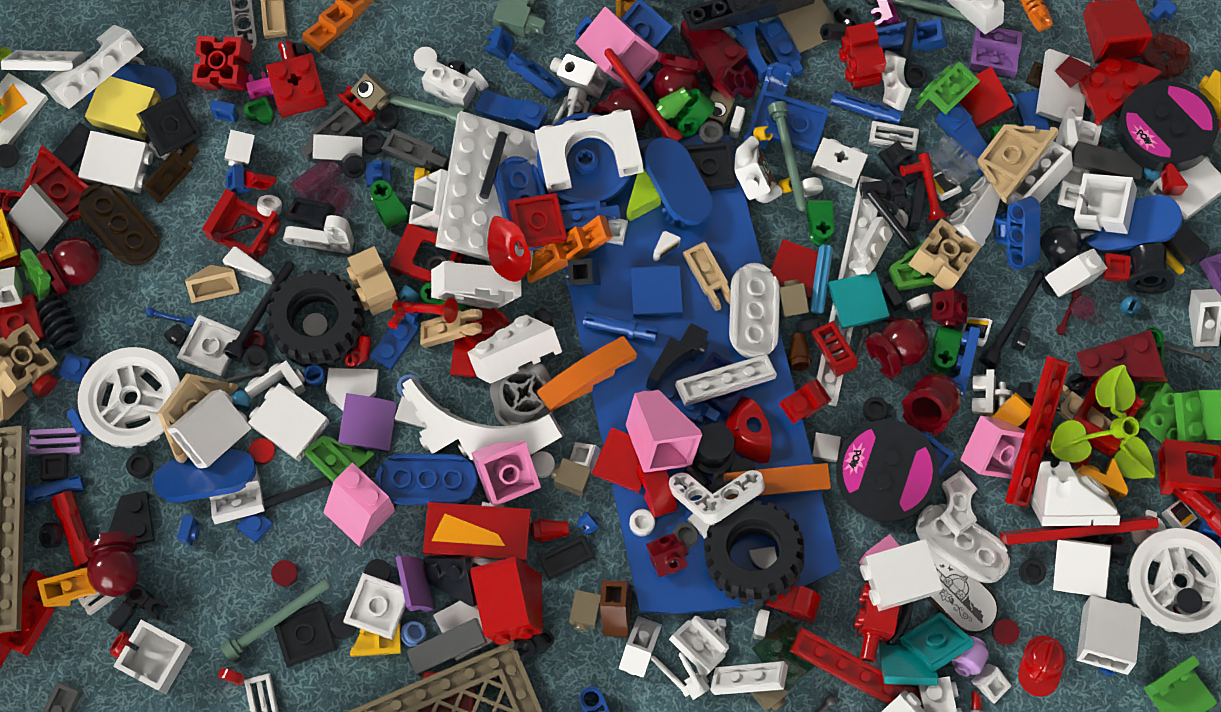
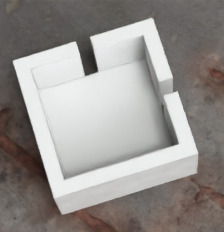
M440 169L429 174V176L415 181L412 201L429 207L433 211L414 204L411 205L409 224L434 233L438 232L448 171Z
M1083 173L1079 192L1081 198H1078L1074 215L1078 228L1101 231L1102 227H1104L1106 232L1128 234L1137 192L1133 177Z
M140 620L129 639L139 649L136 652L132 648L125 646L113 667L166 695L193 648L170 634Z

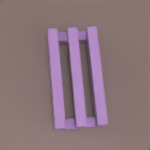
M74 428L30 430V456L63 453L68 455L82 454V434H77ZM76 435V437L37 439V437ZM76 444V447L37 449V445Z

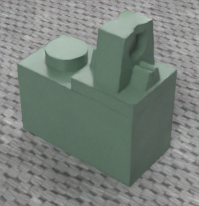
M499 0L493 16V28L502 27L509 34L525 38V35H530V33L543 35L546 21L537 18L536 14L531 13V10H534L537 0Z

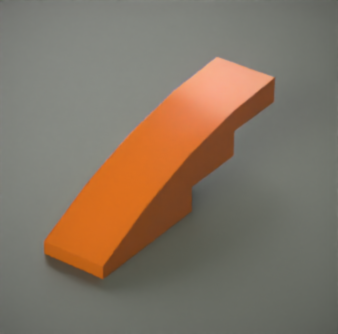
M335 0L332 6L319 15V21L302 34V40L320 53L336 40L374 0Z
M598 215L583 227L575 226L566 233L568 238L566 242L548 244L534 251L531 269L526 273L528 282L533 283L568 266V260L580 259L613 238L606 216Z
M622 336L576 362L537 390V394L551 412L591 392L593 385L613 376L616 369L636 360L637 353L625 337Z
M828 463L756 470L761 472L765 483L764 491L756 497L831 489ZM747 471L725 473L724 480L725 482L731 479L734 480ZM731 494L727 496V499H735L738 495Z

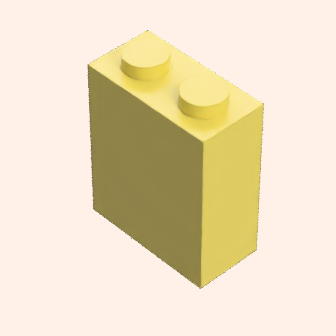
M110 76L96 87L85 117L93 126L145 140L147 133L136 114L162 100L154 88Z

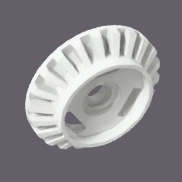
M128 347L112 351L98 359L88 369L81 381L78 391V409L81 419L94 436L111 446L132 448L138 445L145 446L147 442L156 441L164 433L157 413L180 383V378L168 360L152 350ZM145 372L152 375L162 385L157 391L141 378ZM110 384H114L108 405L102 406L105 391ZM136 392L138 395L137 400L132 404L125 403L124 398L126 394ZM149 417L151 419L140 427L127 429L126 424Z
M1171 528L1151 535L1137 547L1130 559V566L1127 570V575H1129L1128 590H1131L1133 603L1137 604L1142 610L1141 614L1149 618L1153 625L1160 626L1168 632L1187 634L1206 630L1221 620V548L1213 540L1190 529ZM1187 557H1192L1201 565L1206 573L1205 578L1190 563ZM1152 560L1159 563L1153 585L1148 583V570ZM1177 574H1181L1186 578L1187 585L1185 588L1195 589L1202 597L1201 609L1192 615L1173 612L1174 597L1177 592L1184 589L1178 587L1174 582V577Z

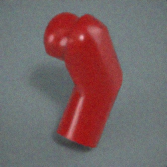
M365 334L359 336L358 347L350 351L344 358L347 366L356 367L368 359L372 336Z

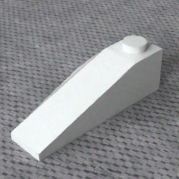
M985 175L970 188L972 194L955 204L958 209L950 217L942 218L957 229L955 234L961 238H964L966 235L981 246L985 244V239L991 232L1000 201V196Z

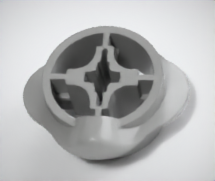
M523 364L518 367V372L491 383L490 397L493 402L495 416L501 426L528 423L549 413L553 414L554 410L550 412L544 402L538 399V396L533 392L534 385L540 389L551 381V377L543 364ZM516 381H526L523 384L515 383ZM528 390L527 396H525L523 399L521 398L520 402L518 403L519 396L521 397ZM503 391L508 393V397L513 400L512 407L506 403ZM524 408L532 410L530 412H520Z

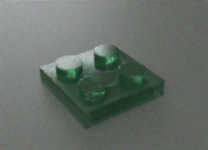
M789 621L752 647V650L763 663L784 661L788 665L784 690L816 667L789 652L798 634Z

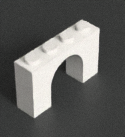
M113 25L96 39L101 48L91 58L70 71H55L41 82L42 86L57 103L70 109L144 50L129 30Z
M615 110L608 115H592L585 120H569L562 125H546L539 130H535L548 193L572 188L567 167V155L575 143L586 138L603 140L612 148L619 177L643 173L642 158L630 110Z

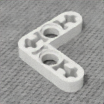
M334 215L326 217L324 231L288 226L285 229L283 238L284 242L291 245L346 254L352 253L354 237L348 221L345 218Z
M756 470L743 473L714 494L687 473H677L669 480L673 496L703 522L708 524L721 521L758 496L765 489L763 475ZM731 494L738 495V497L735 499H726V497ZM696 495H701V496H702V498L699 499V500H696V501L690 500L693 496H696Z

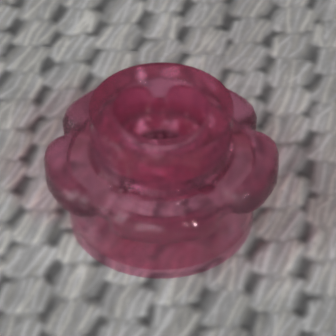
M1080 296L1072 303L1071 310L1076 318L1087 320L1095 313L1094 303L1087 296Z

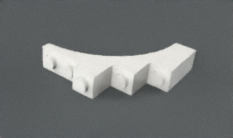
M415 377L402 383L404 386L402 392L408 402L413 401L417 408V411H415L417 418L422 424L426 423L427 425L426 429L419 432L422 436L419 439L426 451L430 450L432 454L459 439L460 444H458L461 453L464 457L469 456L470 460H473L471 453L494 443L525 441L531 455L564 435L552 413L518 425H484L463 419L440 406L426 393Z

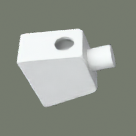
M566 54L563 60L555 57L550 65V70L556 72L564 84L570 87L582 88L588 95L597 99L600 98L609 80L597 64L570 54Z

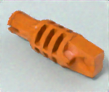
M1019 0L1037 31L1050 29L1053 22L1043 0Z

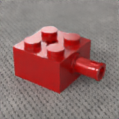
M285 40L286 50L283 41L278 43L277 47L282 61L268 64L266 68L281 118L327 106L312 53L296 57L292 41Z
M868 582L864 584L863 588L861 587L858 603H862V608L859 609V613L856 612L853 627L857 628L856 636L864 637L859 658L868 662H876L879 641L887 643L895 634L900 605L878 611L877 605L873 606L870 600L869 590H871Z

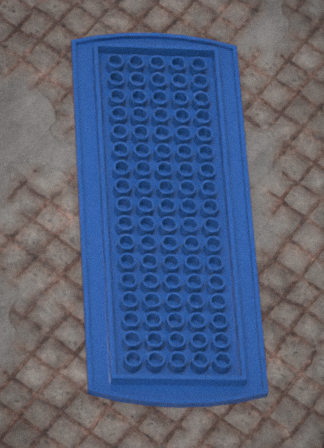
M699 135L682 137L677 141L683 146L703 144L700 141ZM723 136L721 142L730 141L733 164L735 168V155L730 136ZM663 137L637 140L639 150L649 145L652 141ZM637 174L631 176L628 184L620 194L606 202V207L619 205L620 219L626 220L627 208ZM737 176L736 188L709 191L713 200V208L709 216L702 223L687 227L671 225L662 214L663 202L661 200V205L632 221L628 220L623 246L606 242L580 258L599 260L601 285L571 286L566 276L568 266L564 267L583 358L622 336L625 337L637 353L636 360L616 369L613 376L593 385L591 395L603 445L611 427L629 434L626 422L634 394L641 391H652L646 388L649 374L670 338L680 342L690 323L709 331L706 339L709 345L703 356L699 354L695 362L691 360L684 362L665 378L676 383V381L748 360V358L739 354L731 343L729 336L730 304L726 302L721 289L714 292L721 303V309L715 311L683 256L684 251L706 242L727 279V285L730 290L732 278L737 270L749 263L762 264L745 193ZM559 200L560 206L569 205ZM664 231L680 237L681 240L678 248L657 262L653 260L654 250ZM680 266L683 314L633 317L631 268ZM588 311L589 313L627 321L634 319L637 320V323L658 326L656 342L637 337L629 339L627 335L583 327L585 312ZM779 330L777 346L768 354L777 373L775 379L707 399L712 403L710 407L720 412L717 423L724 426L729 411L740 398H750L760 406L769 423L772 444L768 463L752 461L756 470L814 464L803 419L793 424L779 405L783 399L795 393ZM756 418L757 425L760 431L762 428V423L758 418ZM703 420L701 423L695 422L694 424L701 429L711 423ZM736 451L735 460L739 458H746ZM687 467L666 469L669 479L677 473H683ZM705 474L713 482V475ZM611 483L640 613H699L747 606L740 603L738 597H735L734 600L726 597L725 591H719L715 586L714 580H711L705 560V539L699 532L697 543L694 547L688 549L689 555L685 557L688 567L659 578L651 564L646 544L664 535L673 534V530L678 524L689 523L687 520L693 512L675 498L677 510L656 517L654 530L647 536H638L632 532L629 523L630 517L635 511L640 509L650 511L644 498L646 493L644 486L642 485L638 494ZM821 490L761 496L747 502L748 505L754 504V500H762V505L765 506L769 502L776 504L777 511L785 509L789 513V518L795 519L798 523L799 531L802 532L804 539L805 558L803 572L799 574L800 579L796 584L797 587L800 585L803 587L809 586L841 569ZM701 495L693 496L690 500H699ZM748 535L739 539L730 550V558L735 565L742 569L762 570L750 559L749 550L775 546L776 557L778 558L779 547L772 539L766 536ZM752 600L748 601V605L755 603Z

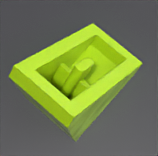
M644 168L643 173L637 174L627 208L626 220L629 221L661 205V198Z

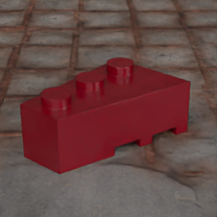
M685 19L681 22V38L693 59L705 61L704 70L700 72L706 78L711 91H718L714 87L713 82L719 67L726 65L732 70L737 71L739 66L746 64L748 52L721 28L691 32Z
M1151 330L1077 352L1083 376L1088 381H1095L1108 370L1116 366L1125 365L1132 381L1169 382Z

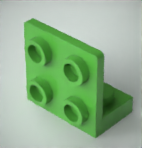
M960 61L954 67L948 65L941 72L940 76L933 80L917 97L920 102L915 108L919 110L930 99L946 115L980 80Z
M1144 382L1137 395L1145 402L1137 410L1133 418L1138 421L1139 428H1145L1161 444L1164 439L1178 440L1174 393L1176 392L1166 382Z
M1221 389L1190 390L1174 393L1178 440L1187 442L1221 440Z
M1194 655L1184 659L1143 688L1160 712H1206L1217 704V701L1193 670L1200 665Z

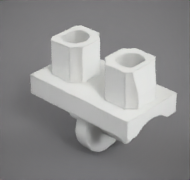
M987 370L986 374L973 376V390L986 391V398H972V412L974 414L991 417L995 413L996 400H998V407H1000L1013 395V391L1006 389V382H999V389H996L994 370Z

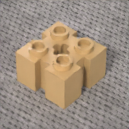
M941 218L908 265L922 275L928 272L935 277L933 280L935 284L944 290H950L982 246L966 235L964 238H961L955 234L957 229Z
M375 246L347 258L350 267L346 268L354 289L358 293L364 310L369 309L372 316H375L392 308L393 302L398 301V298Z
M29 324L11 332L6 340L4 337L0 338V388L8 398L25 389L30 381L34 384L43 374L51 373L58 364L46 348L40 350L36 345L40 339Z

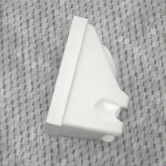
M1050 461L1040 463L1034 494H1031L1030 504L1042 526L1091 525V520L1093 525H1119L1120 515L1108 495V490L1090 475L1083 476L1066 461H1060L1057 467H1052Z

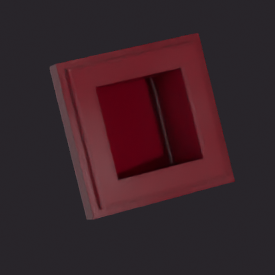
M1069 56L1055 72L1071 88L1092 68Z

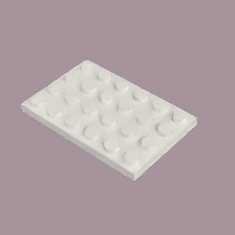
M463 111L457 114L436 247L490 261L487 249L490 222L494 216L502 218L503 216L494 182L488 199L481 198L479 194L498 132H505L508 135L499 165L509 157L519 156L527 159V162L531 165L534 164L538 168V145L534 133ZM515 245V252L521 257L524 249H518V246ZM530 251L531 259L533 257V251Z

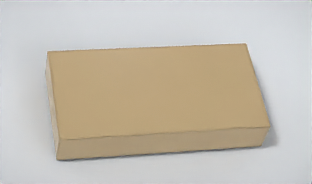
M261 0L265 39L288 36L285 0Z

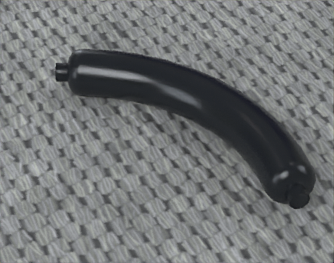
M913 602L902 605V612L895 629V634L886 645H896L900 641L899 638L904 635L911 620Z

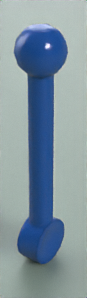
M148 307L145 311L149 317L158 316L182 322L188 327H192L195 323L193 317L182 318L155 311L152 307Z

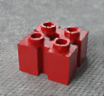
M874 22L846 27L845 35L841 39L842 46L838 50L841 62H845V65H847L845 78L847 82H851L853 90L879 85L882 79L881 72H884L887 64L882 46L880 47L878 42L879 36Z
M197 36L195 55L200 58V64H194L192 83L203 90L221 91L222 86L230 91H248L246 83L249 82L248 76L250 73L245 70V64H251L253 45L242 37H224L222 42L215 36Z

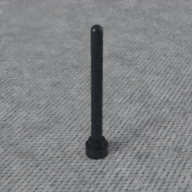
M287 261L237 339L228 342L223 349V353L228 358L240 362L244 356L245 343L267 311L268 304L272 303L271 295L274 291L279 292V285L286 281L294 268L292 261Z
M1036 271L992 347L983 350L979 357V361L990 369L997 368L1001 361L1000 351L1045 276L1043 271Z

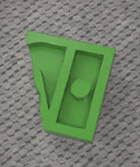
M925 240L913 251H909L901 260L895 262L888 270L897 291L937 285L933 282L934 276L928 272L922 275L908 265Z
M31 249L21 251L20 265L37 301H40L49 296V291L52 290L51 277L47 271H44L37 256H35Z
M325 435L321 436L304 450V455L332 482L352 462L361 470L375 458V454L372 451L364 452L353 448L352 445L339 444L334 438Z

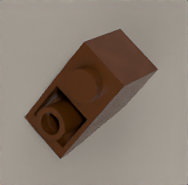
M602 580L600 612L603 636L630 637L633 585L628 581Z

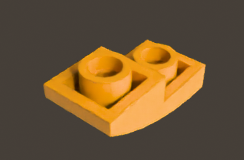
M1015 392L991 417L1019 427L1030 416L1032 406Z

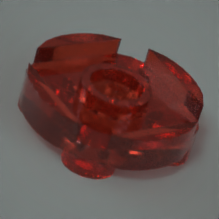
M1158 33L1148 43L1141 55V59L1146 66L1162 72L1158 79L1167 80L1172 77H1178L1185 71L1190 61V47L1175 36ZM1160 53L1169 54L1171 59H1167V61L1162 60L1163 56Z

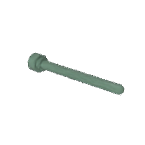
M864 0V1L873 3L874 1L877 2L878 0ZM890 0L894 4L970 22L958 9L922 0Z
M393 94L389 97L390 104L445 117L453 125H456L457 114L460 111L466 112V108L459 106L448 109Z
M777 101L768 106L770 117L777 123L797 209L804 211L807 205L785 120L788 108L785 101Z
M323 579L238 640L236 638L233 640L229 639L221 644L220 647L228 660L233 662L241 657L244 647L330 588V580Z

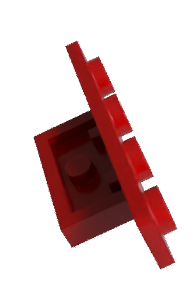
M34 569L30 570L22 584L21 631L0 633V668L11 649L29 656L55 610L51 607H44L43 603L39 602L41 594L37 581L49 577Z

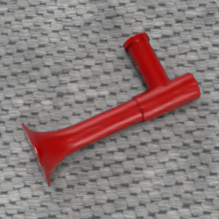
M929 152L918 154L920 160L918 163L900 166L902 176L922 171L930 203V214L925 221L950 216V214H946L942 210L938 200Z
M452 297L448 298L444 304L394 301L392 309L396 313L388 321V326L392 329H397L406 313L416 312L439 314L444 317L447 323H453L458 315L457 301Z

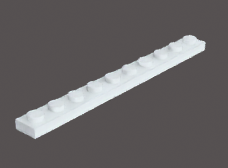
M860 176L838 280L857 276L853 269L860 256L857 249L874 218L877 217L878 212L869 199H861L859 185L861 182L880 181L878 179ZM832 304L828 323L834 321L846 342L850 345L853 327L841 330L834 304ZM833 332L826 335L825 339L833 336ZM836 341V342H834V343L828 345L827 347L829 348V347H831V346L837 344L838 341ZM841 350V351H839V352H837V353H835V354H832V355H833V357H834V356H836V355L842 353L843 351ZM822 354L816 379L819 380L832 399L828 405L836 407L843 375L835 377Z

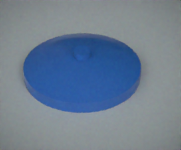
M574 114L561 119L553 126L562 125L569 120H585L592 115L599 114ZM586 138L575 143L567 155V167L572 188L551 193H557L558 199L566 204L599 200L600 202H608L622 192L632 175L619 177L612 148L603 140ZM538 149V152H537V166H538V171H539L540 177H541V179H542V181H543V184H544V186H545L546 189H547L546 182H545V177H544V173H543V168H542V163H541V159H540L539 149Z

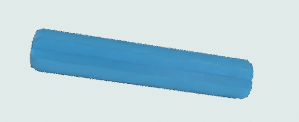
M822 244L818 250L810 304V313L821 315L824 312L833 247L830 245Z

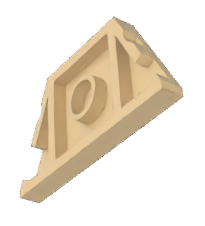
M1004 124L978 158V166L1003 202H1008L1056 138L1058 128L1050 127V130L1035 129V126L1019 127L1017 125Z
M186 374L157 413L176 461L184 463L188 455L167 429L211 391L221 389L231 397L239 387L237 384L194 374Z

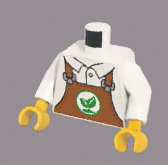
M768 126L756 127L753 131V136H750L741 144L735 154L734 170L749 200L755 198L761 203H768L781 196L782 193L785 194L793 191L789 185L790 177L780 180L778 185H776L773 174L760 150L759 141L772 138V133L765 134Z

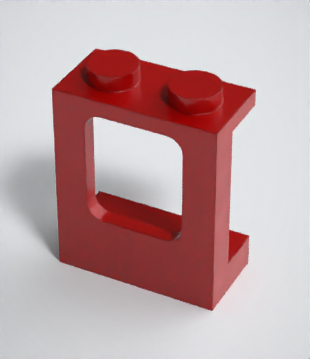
M226 189L202 230L206 238L213 240V233H223L232 230L242 215L259 220L264 223V226L251 247L232 239L230 236L224 237L221 242H218L230 249L237 247L252 259L258 261L260 256L266 254L269 248L268 242L272 235L275 236L280 230L279 216L275 211H272L269 217L260 214L257 207L238 199L234 192Z
M408 223L389 264L391 274L401 277V274H405L426 283H431V271L414 265L413 261L422 242L427 241L436 245L437 234ZM452 251L449 261L463 263L466 255Z
M1099 376L1093 382L1072 419L1080 422L1085 427L1086 435L1105 431L1087 420V414L1096 400V385L1102 376ZM1135 393L1133 405L1129 409L1124 410L1123 413H1126V417H1134L1145 401L1140 399ZM1106 435L1091 438L1088 441L1093 448L1110 457L1118 450L1122 438Z
M1164 439L1158 450L1160 494L1170 496L1174 488L1215 493L1216 502H1221V446ZM1186 453L1214 456L1212 459L1214 478L1190 475L1187 472Z

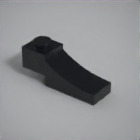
M1184 221L1180 230L1178 229L1173 238L1162 242L1190 265L1209 253L1210 246L1202 241Z
M690 323L680 342L670 338L648 376L646 388L652 391L656 390L663 379L676 367L689 360L695 362L699 354L703 356L709 345V342L706 341L709 331Z

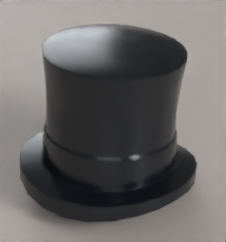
M1144 244L1130 251L1132 276L1127 280L1129 289L1141 293L1160 294L1170 291L1174 287L1175 276L1171 271L1167 270V250L1165 247L1158 244Z
M712 423L705 425L700 429L702 437L692 464H696L703 473L714 475L721 470L726 472L731 468L736 459V451L733 449L734 436L722 424Z

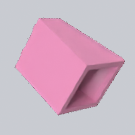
M607 7L602 9L576 42L605 73L624 86H627V84L604 55V51L607 48H611L637 83L656 62L659 55L657 49Z
M660 390L641 391L634 394L626 427L643 472L692 465L702 437L701 430Z
M353 462L334 480L324 509V514L359 547L395 512L389 496Z

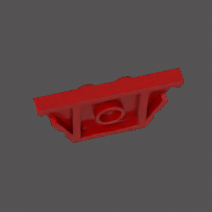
M1112 54L1079 81L1078 85L1082 94L1086 97L1088 108H1091L1094 113L1095 124L1099 126L1123 107L1131 93L1143 85L1155 82L1162 72Z
M42 145L37 159L31 167L30 175L23 186V193H25L30 185L36 183L68 217L67 222L81 219L78 211L79 198L81 193L89 186Z

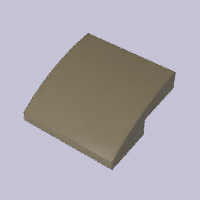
M815 0L814 4L777 15L800 53L828 41L822 39L820 28L825 23H835L823 0Z

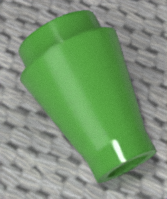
M683 86L681 89L659 99L656 108L665 120L674 119L692 96Z

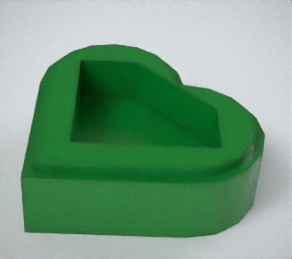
M266 95L244 106V114L250 121L257 120L262 125H268L275 118Z

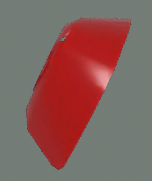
M494 216L490 222L487 238L490 262L494 270L501 277L512 282L520 281L531 267L532 259L527 241L521 229L515 223L505 218ZM517 241H520L524 247V253L521 257L515 252V243Z
M742 397L732 406L725 422V426L734 436L733 449L752 461L768 463L772 444L769 423L762 409L754 400ZM755 417L761 421L762 428L759 432L754 433L747 428L746 423L749 418Z

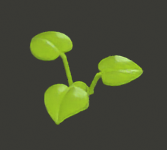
M1116 366L1108 370L1099 379L1095 394L1099 405L1111 407V412L1119 418L1111 422L1109 430L1086 435L1085 427L1080 422L1075 420L1065 421L1055 430L1051 451L1062 461L1080 462L1091 454L1092 448L1088 439L1113 435L1116 438H1123L1119 446L1121 449L1114 455L1122 476L1129 479L1155 477V467L1150 451L1140 438L1134 437L1139 432L1138 421L1133 417H1126V413L1119 412L1127 410L1133 405L1135 401V387L1128 375L1126 366Z

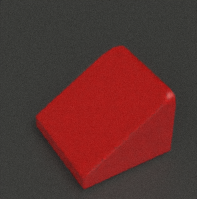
M1168 164L1161 173L1162 192L1164 196L1182 195L1188 188V184L1175 166Z
M247 170L244 172V185L248 188L268 190L277 181L276 177L269 174Z

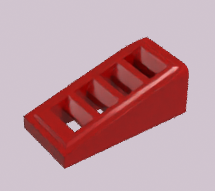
M834 321L811 331L835 377L841 376L857 367V357ZM833 332V336L825 340L822 339V337ZM838 341L837 344H835V345H833V346H831V347H829V348L827 347L828 345H830V344H832V343ZM841 350L843 351L842 353H840V354H838V355H836V356H834V357H833V355H832V354H835V353H837V352H839V351H841Z

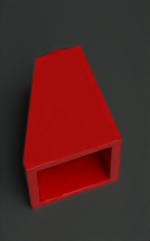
M1094 0L1087 4L1083 12L1094 63L1103 62L1112 54L1125 59L1140 58L1153 37L1152 31L1135 0Z
M516 556L471 568V578L484 636L494 641L495 644L505 645L510 643L511 640L530 639L533 635L543 633L542 575Z

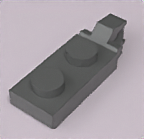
M345 105L310 133V137L307 139L308 144L301 148L302 155L308 161L313 159L314 134L349 136L363 125L362 120Z
M395 129L391 130L381 148L382 152L416 167L425 168L428 171H431L432 168L435 170H446L449 165L446 158L439 156L440 152L435 149V146Z

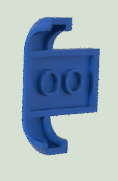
M636 0L621 18L655 49H658L675 29L644 0ZM588 16L584 18L576 28L577 39L594 21ZM649 69L638 82L643 91L654 80L655 74Z
M778 62L768 66L760 96L748 131L744 136V142L750 136H753V131L756 127L768 126L765 134L772 133V138L759 141L761 152H766L769 141L781 144L777 123L770 117L768 106L777 101H785L788 108L785 120L792 148L815 154L829 109L785 96L793 67Z

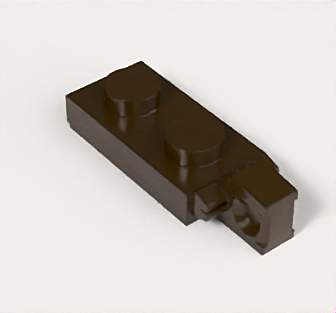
M187 143L182 149L177 148L146 179L141 187L155 201L161 203L193 169L192 165L194 163L191 160L200 150L190 143Z

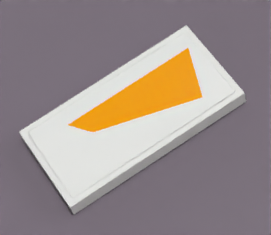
M10 73L0 82V103L7 109L0 117V145H12L48 100L46 95Z

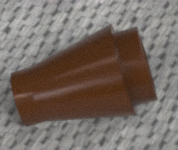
M801 332L791 335L788 363L791 365V369L795 371L807 370L811 367L813 359L806 336Z

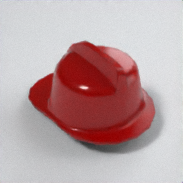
M1044 635L1037 636L1030 640L1025 648L1019 666L1018 678L1023 689L1033 696L1042 697L1049 695L1059 684L1065 665L1066 654L1064 648L1056 639Z

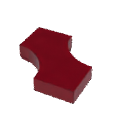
M746 64L739 66L737 71L725 65L719 67L713 85L726 100L732 99L737 93L747 99L753 97L759 79Z

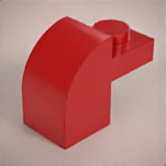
M814 379L783 399L779 405L790 421L795 424L804 417L807 419L826 407L832 399L819 380Z
M791 585L790 592L787 595L778 594V600L772 603L767 599L765 606L789 613L788 617L813 625L822 596L801 585L799 587Z

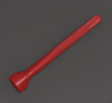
M607 48L604 51V55L663 132V138L675 141L682 138L683 135L678 128L675 130L673 126H669L611 48Z

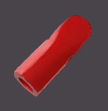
M348 85L346 87L347 90L342 94L338 93L337 97L368 125L375 119L376 112L369 110L350 91L352 87ZM354 97L355 100L350 103L349 100Z

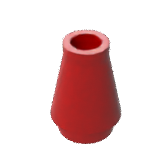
M537 518V521H531L532 540L543 543L563 536H569L568 521Z

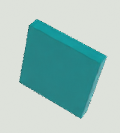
M876 271L868 275L861 274L828 283L841 330L889 319L890 315Z
M941 612L899 638L900 644L932 673L974 646L973 639Z
M879 645L878 654L884 684L937 686V671L932 673L903 646Z

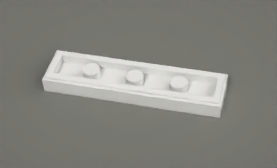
M765 354L678 380L675 386L684 406H688L776 378L777 373L768 355Z

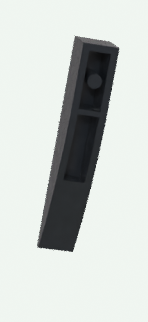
M711 0L683 9L681 13L691 32L732 27L774 17L814 4L815 0Z

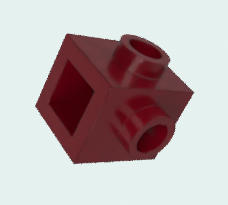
M955 289L933 293V307L931 309L933 322L949 329H955L957 325L967 324V314L969 311L967 295Z
M675 533L664 535L646 544L651 564L659 578L688 567L685 558L689 555L688 549L684 541L679 542Z

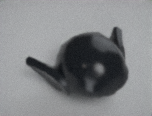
M1062 225L1048 228L1040 237V246L1052 270H1056L1058 265H1063L1076 257L1082 249V243L1094 236L1095 231L1071 229Z

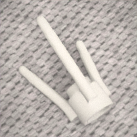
M578 87L570 88L568 96L564 97L563 104L551 125L553 126L556 122L560 121L566 107L569 109L567 117L573 115L574 112H580L581 109L582 113H588L589 102L586 101L587 92Z
M683 652L679 653V657L690 675L689 678L684 680L687 684L686 686L654 655L651 656V660L681 689L685 697L690 694L694 700L711 689L707 684L710 682L707 676L699 668H697L698 672L695 673Z

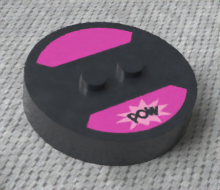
M1158 81L1143 85L1129 95L1123 104L1118 119L1117 135L1126 154L1141 166L1163 172L1168 164H1173L1178 172L1193 168L1207 157L1217 137L1219 122L1213 105L1201 92L1183 83Z
M878 420L861 426L844 442L837 459L836 478L843 498L857 513L879 522H896L913 516L929 502L937 487L939 464L933 446L919 430L909 424L896 420Z

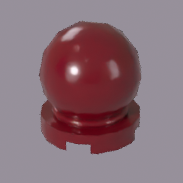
M659 52L657 62L662 63L663 67L657 71L653 80V92L658 102L659 99L681 89L683 86L688 91L692 89L699 90V80L695 73L704 70L705 61L692 60L686 56Z
M627 86L614 90L605 101L599 102L591 110V113L602 116L611 114L615 110H630L635 132L645 126L650 116Z
M84 238L64 239L56 245L52 254H48L44 249L36 255L44 271L50 269L55 279L51 283L59 296L69 293L67 289L69 284L79 286L89 283L97 275L101 267L99 250Z
M906 318L890 322L883 329L882 334L874 332L865 340L866 350L871 360L876 358L882 366L879 371L889 379L900 375L902 367H909L919 363L926 355L929 347L928 333L923 326L915 320Z
M937 373L921 378L914 386V389L902 401L904 420L920 432L922 430L932 432V435L942 432L960 408L961 390L955 380L947 375Z
M112 531L99 534V539L92 542L90 538L85 540L83 543L84 553L86 557L90 558L87 565V576L92 588L101 595L117 597L130 591L136 585L140 574L137 558L133 554L137 550L136 535L126 537V532Z

